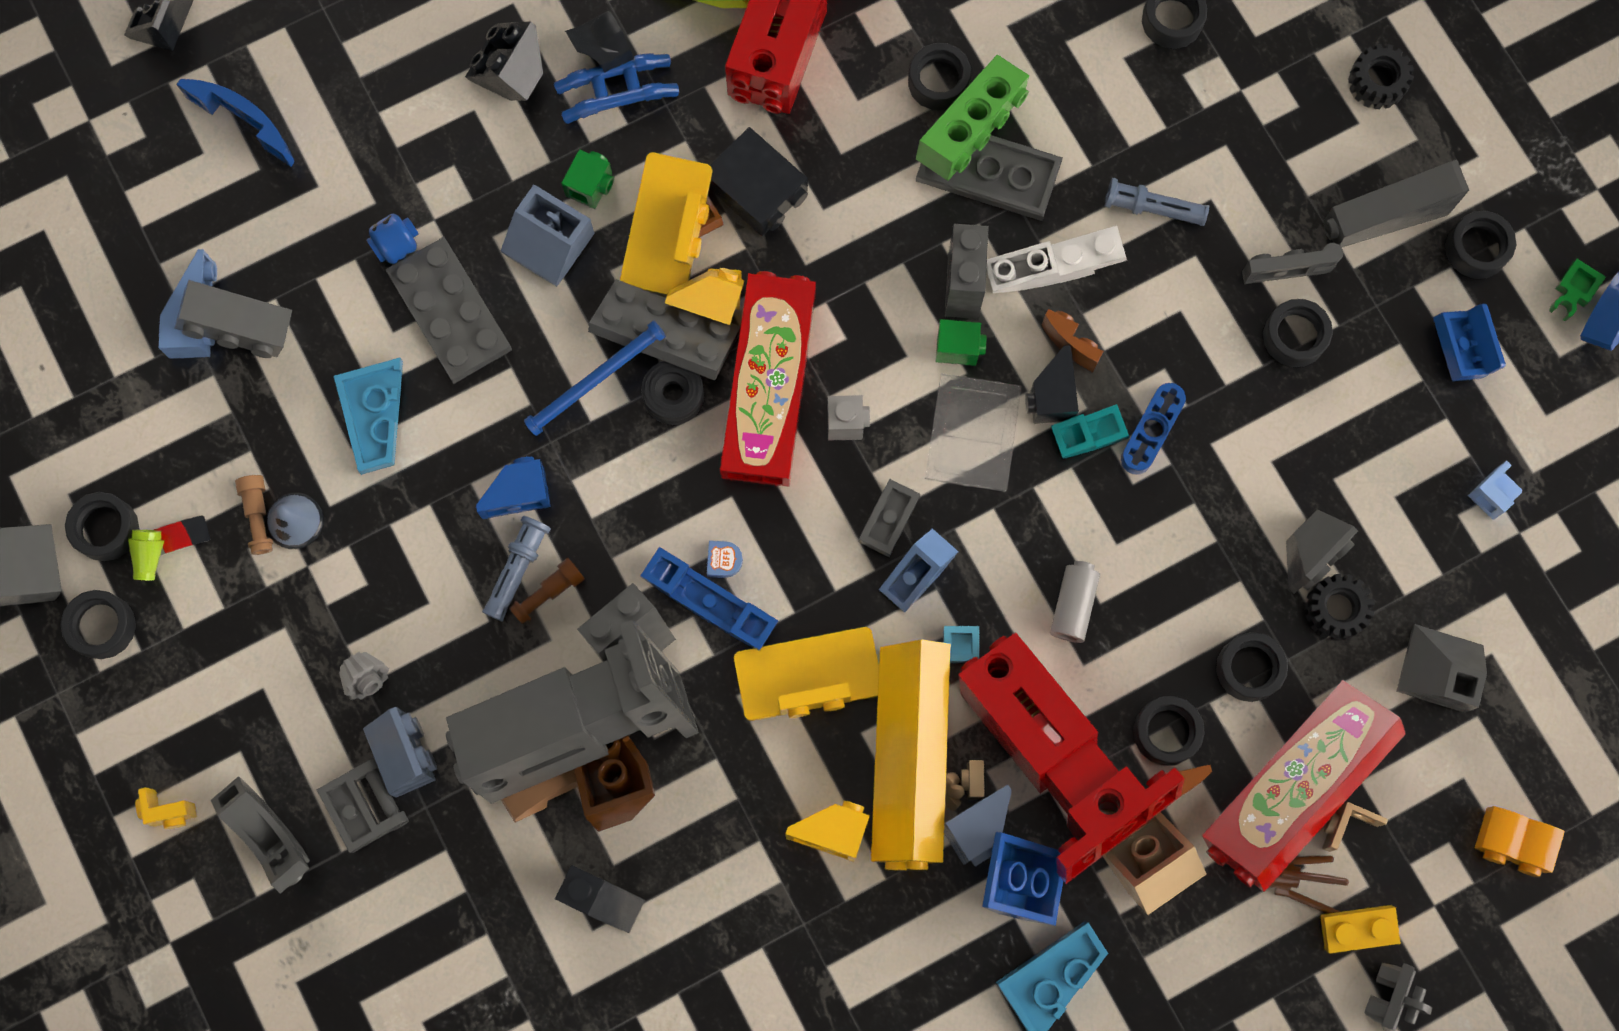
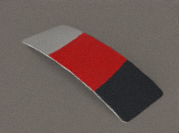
M203 515L154 529L161 531V539L165 540L161 555L210 540Z

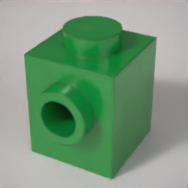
M579 149L561 183L565 196L596 209L602 195H607L614 183L610 162L600 153L594 151L587 153Z
M940 319L935 362L976 366L979 355H985L987 335L981 334V323Z

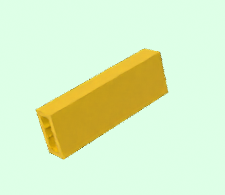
M921 639L880 647L871 861L885 863L886 870H928V863H943L951 644Z

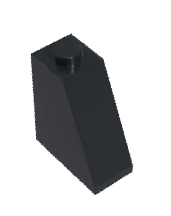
M573 865L570 866L555 897V900L627 933H630L645 902L644 899Z

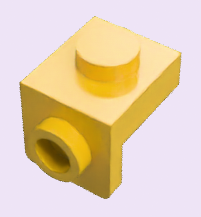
M147 787L138 789L139 799L135 801V808L138 818L143 820L144 825L153 827L163 825L164 829H175L186 826L187 819L197 817L195 803L183 800L159 806L156 790Z

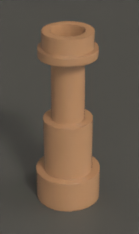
M262 475L240 477L235 480L237 495L242 498L245 518H249L253 541L248 543V548L251 549L252 555L270 553L273 551V540L267 539L263 516L266 515L263 492L266 491L264 478Z

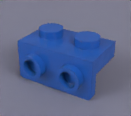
M1479 304L1468 311L1442 312L1433 317L1452 381L1482 379L1506 366L1487 304Z

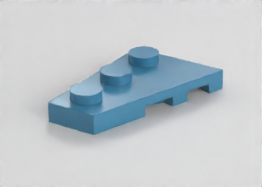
M1084 921L998 980L996 984L1027 1031H1048L1055 1020H1059L1067 1009L1065 1008L1076 992L1083 988L1108 952L1090 924Z

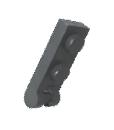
M1329 243L1322 251L1304 253V250L1296 249L1286 252L1283 256L1271 257V254L1256 255L1247 262L1242 271L1244 284L1330 273L1342 259L1343 249L1339 244Z

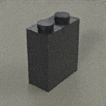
M748 127L710 165L713 173L709 189L761 236L769 229L771 231L777 229L785 219L784 214L792 206L794 208L799 207L808 196V178L751 127Z

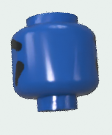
M390 214L369 228L370 238L366 241L380 262L386 260L390 264H395L416 250L417 243L414 237L419 235L408 217L401 220L398 215Z

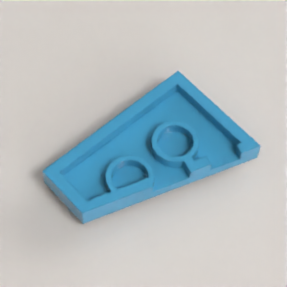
M401 358L334 376L357 469L361 475L395 465L403 368Z

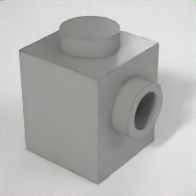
M863 395L828 396V440H862L863 427H870L869 406H863Z

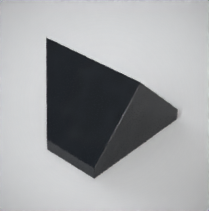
M155 0L152 6L146 3L143 8L136 6L124 36L173 51L194 0H160V2Z

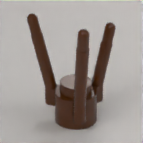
M1331 855L1295 857L1269 887L1275 888V895L1291 898L1328 914L1340 911L1290 890L1291 887L1298 888L1300 880L1344 886L1349 884V880L1330 875L1301 872V867L1294 865L1321 864L1334 861V857Z

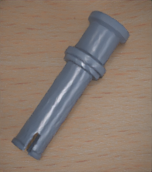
M1112 178L1110 181L1104 207L1107 208L1113 205L1130 209L1132 214L1136 215L1145 211L1199 224L1200 226L1205 225L1209 212V205H1201L1148 192V188L1144 185L1134 187L1118 183L1116 178Z
M523 516L521 519L523 525L515 542H510L508 546L510 555L498 578L489 601L482 613L502 622L529 563L537 560L538 554L536 552L544 535L549 534L551 530L549 526L527 516Z

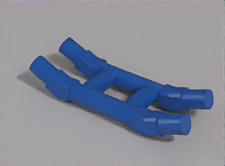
M640 54L634 56V60L605 73L600 66L590 69L584 68L568 74L567 77L554 82V87L558 94L588 85L590 82L594 90L596 99L583 100L575 104L574 107L562 112L565 123L569 124L580 118L584 119L590 115L598 114L600 111L644 100L677 97L679 94L677 83H650L640 87L636 72L670 67V55ZM623 74L628 91L608 95L604 79Z

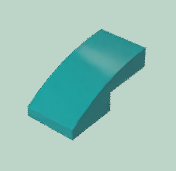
M1117 404L1087 416L1081 414L1051 426L1063 458L1090 452L1130 438Z

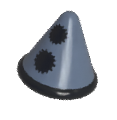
M289 493L277 498L269 507L265 517L266 531L270 539L275 544L286 549H300L312 544L319 537L324 525V515L320 505L310 496L301 493Z

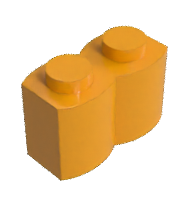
M1492 806L1486 808L1475 849L1484 852L1483 858L1488 861L1505 865L1506 860L1519 865L1518 871L1530 876L1540 877L1541 873H1553L1565 831L1549 824L1529 819L1518 813Z

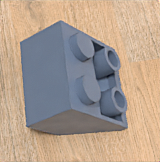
M533 185L514 212L501 248V253L557 287L595 234L591 219L536 185Z
M397 707L391 708L363 728L389 795L397 798L436 780L432 772L437 769L436 762L430 750L425 751L419 739L424 737L422 727L416 717L412 718L409 712L405 713Z

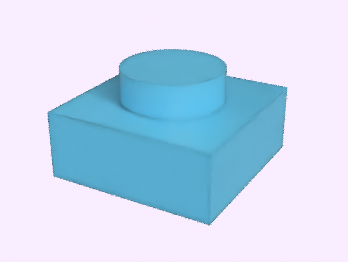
M979 626L943 627V643L951 644L950 663H966L973 657H978L979 659Z

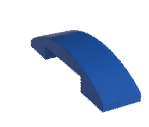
M180 79L176 85L188 100L211 115L221 105L259 130L256 137L264 150L290 167L294 164L295 161L292 153L277 128L249 100L230 89L214 83L194 79Z
M661 547L657 549L640 575L641 578L680 605L758 651L761 650L778 623V620L753 604L746 603L689 568L687 563Z

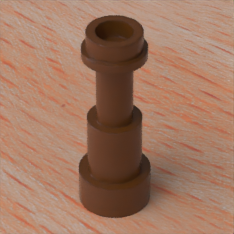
M568 557L557 565L558 570L540 583L541 588L521 604L516 600L514 605L509 608L521 624H524L527 620L530 621L531 617L529 614L549 598L554 600L571 585L576 587L585 579Z

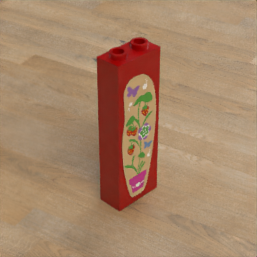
M759 271L757 274L748 273L720 467L722 479L790 487L816 296V282L810 281L805 276L794 275L790 278H782L767 271Z
M1342 680L1202 835L1209 848L1206 853L1220 866L1227 863L1235 869L1234 875L1246 886L1251 887L1254 884L1265 892L1404 737L1406 733L1401 718Z

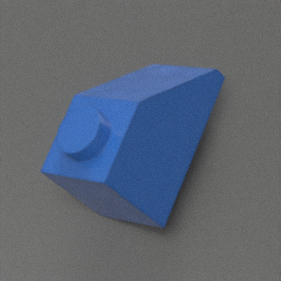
M521 457L513 461L514 464L505 465L476 504L480 517L488 519L551 507L545 470L540 459L534 460L533 457Z

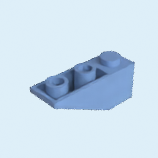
M204 249L197 250L160 314L159 349L168 358L210 357V346L215 344L213 339L206 337L202 339L190 338L182 334L181 330L174 329L188 281L191 280L212 286V281L217 280L216 262L209 257Z

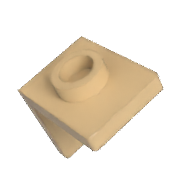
M1345 802L1324 825V832L1328 834L1322 849L1328 852L1338 850L1350 816L1376 827L1386 825L1388 819L1352 803Z

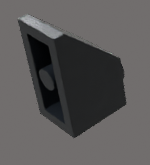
M1071 345L1063 346L1035 379L1030 393L1025 394L1027 414H1033L1034 424L1062 422L1076 417L1079 412Z

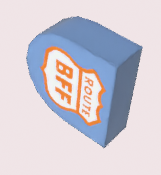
M709 541L707 577L728 578L736 575L743 564L742 552L739 547L727 541Z

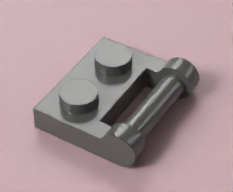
M375 758L316 789L349 853L356 852L409 822L405 812H400L393 797L389 795ZM363 778L367 779L387 817L386 820L379 824L357 784Z

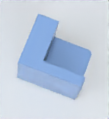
M1507 460L1495 468L1468 495L1493 520L1505 513L1514 504L1513 501L1522 493V489L1505 474L1512 466Z

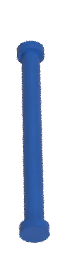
M654 320L647 325L648 329L611 358L534 417L530 415L524 419L528 429L534 435H539L543 432V426L655 340H663L666 335L661 327Z

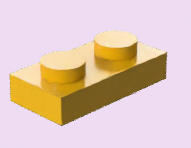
M1392 905L1320 915L1324 948L1328 953L1401 944L1396 907Z

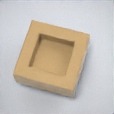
M969 760L967 769H961L960 786L963 787L964 791H967V800H982L984 798V760Z

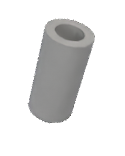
M1074 561V565L1066 566L1050 630L1052 636L1070 642L1083 643L1085 641L1100 578V573L1094 570L1095 566L1084 561Z

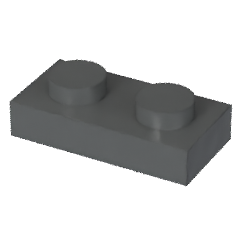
M889 479L858 542L890 557L920 498V493Z

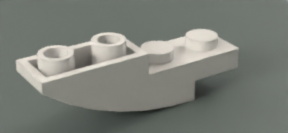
M1116 225L1051 245V242L1047 241L987 259L986 268L993 293H1003L1044 287L1095 274L1094 270L1127 261L1118 226Z

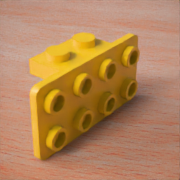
M653 152L646 156L620 281L643 290L668 295L669 290L689 281L693 260L699 257L702 239L698 238L701 224H706L709 213V205L706 204L713 173L710 165Z
M868 627L763 646L760 651L754 648L738 651L734 655L744 715L749 721L788 714L789 718H798L809 715V710L823 707L825 712L844 708V703L878 697L879 663L873 634Z

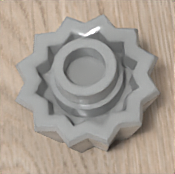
M358 652L355 655H351L340 666L339 674L344 694L349 696L350 700L356 698L362 700L366 696L373 695L379 688H382L383 682L388 679L387 673L389 668L382 661L367 652Z

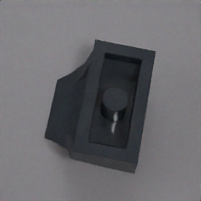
M610 11L593 18L581 26L565 31L576 51L594 58L604 73L634 60L628 42Z

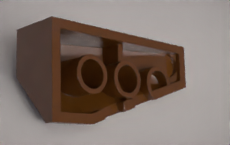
M628 735L606 744L608 755L574 769L584 816L598 832L633 820L655 796L648 764Z

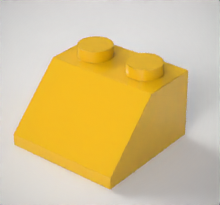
M844 800L842 806L833 804L789 826L786 831V839L854 862L869 815L863 813V806Z

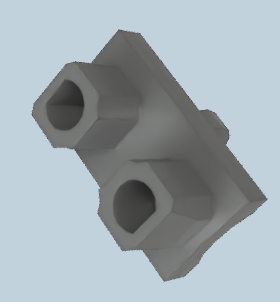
M1386 963L1381 964L1376 982L1394 989L1392 998L1388 1002L1371 995L1364 1012L1366 1016L1382 1024V1028L1385 1031H1396L1404 1006L1408 1007L1404 1021L1414 1025L1419 1012L1430 1015L1432 1011L1431 1006L1423 1003L1426 989L1416 986L1412 998L1408 997L1416 971H1414L1415 967L1405 963L1402 968Z

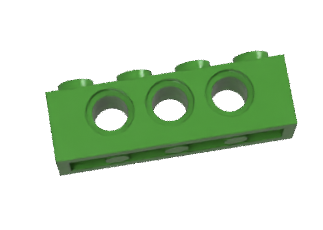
M997 54L920 139L916 160L947 181L956 172L962 173L968 166L972 153L976 149L981 151L988 143L991 136L990 133L994 128L999 130L1006 123L1010 115L1009 111L1014 106L1019 108L1023 104L1029 93L1026 90L1030 75Z

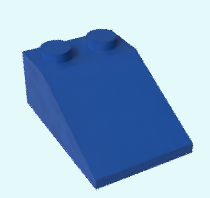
M996 832L982 907L1004 916L1056 926L1063 880L1057 873V856L1060 855L1059 851L1005 833Z

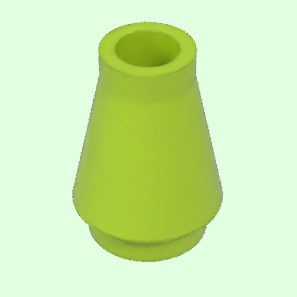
M132 530V538H128L134 580H155L156 569L165 541L161 539V531Z

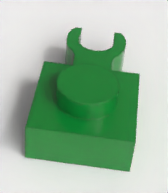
M1576 259L1555 288L1563 296H1560L1551 304L1549 311L1552 313L1559 305H1563L1567 309V314L1563 321H1567L1575 314L1577 304L1585 307L1591 301L1606 277L1579 259Z

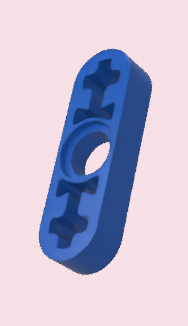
M1165 383L1155 392L1121 454V464L1127 472L1135 475L1142 474L1152 465L1185 404L1186 395L1179 385ZM1171 393L1175 396L1173 401L1176 404L1172 403L1164 415L1159 412L1165 400L1161 396L1166 397ZM1149 420L1159 422L1163 429L1162 435L1158 437L1147 435L1144 430V423ZM1143 442L1148 445L1142 455V459L1146 463L1140 461L1138 465L1132 463L1133 456L1129 452L1135 454Z

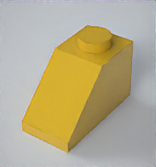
M720 268L719 271L712 269L669 290L665 304L730 325L744 280L738 278L739 274L730 269Z

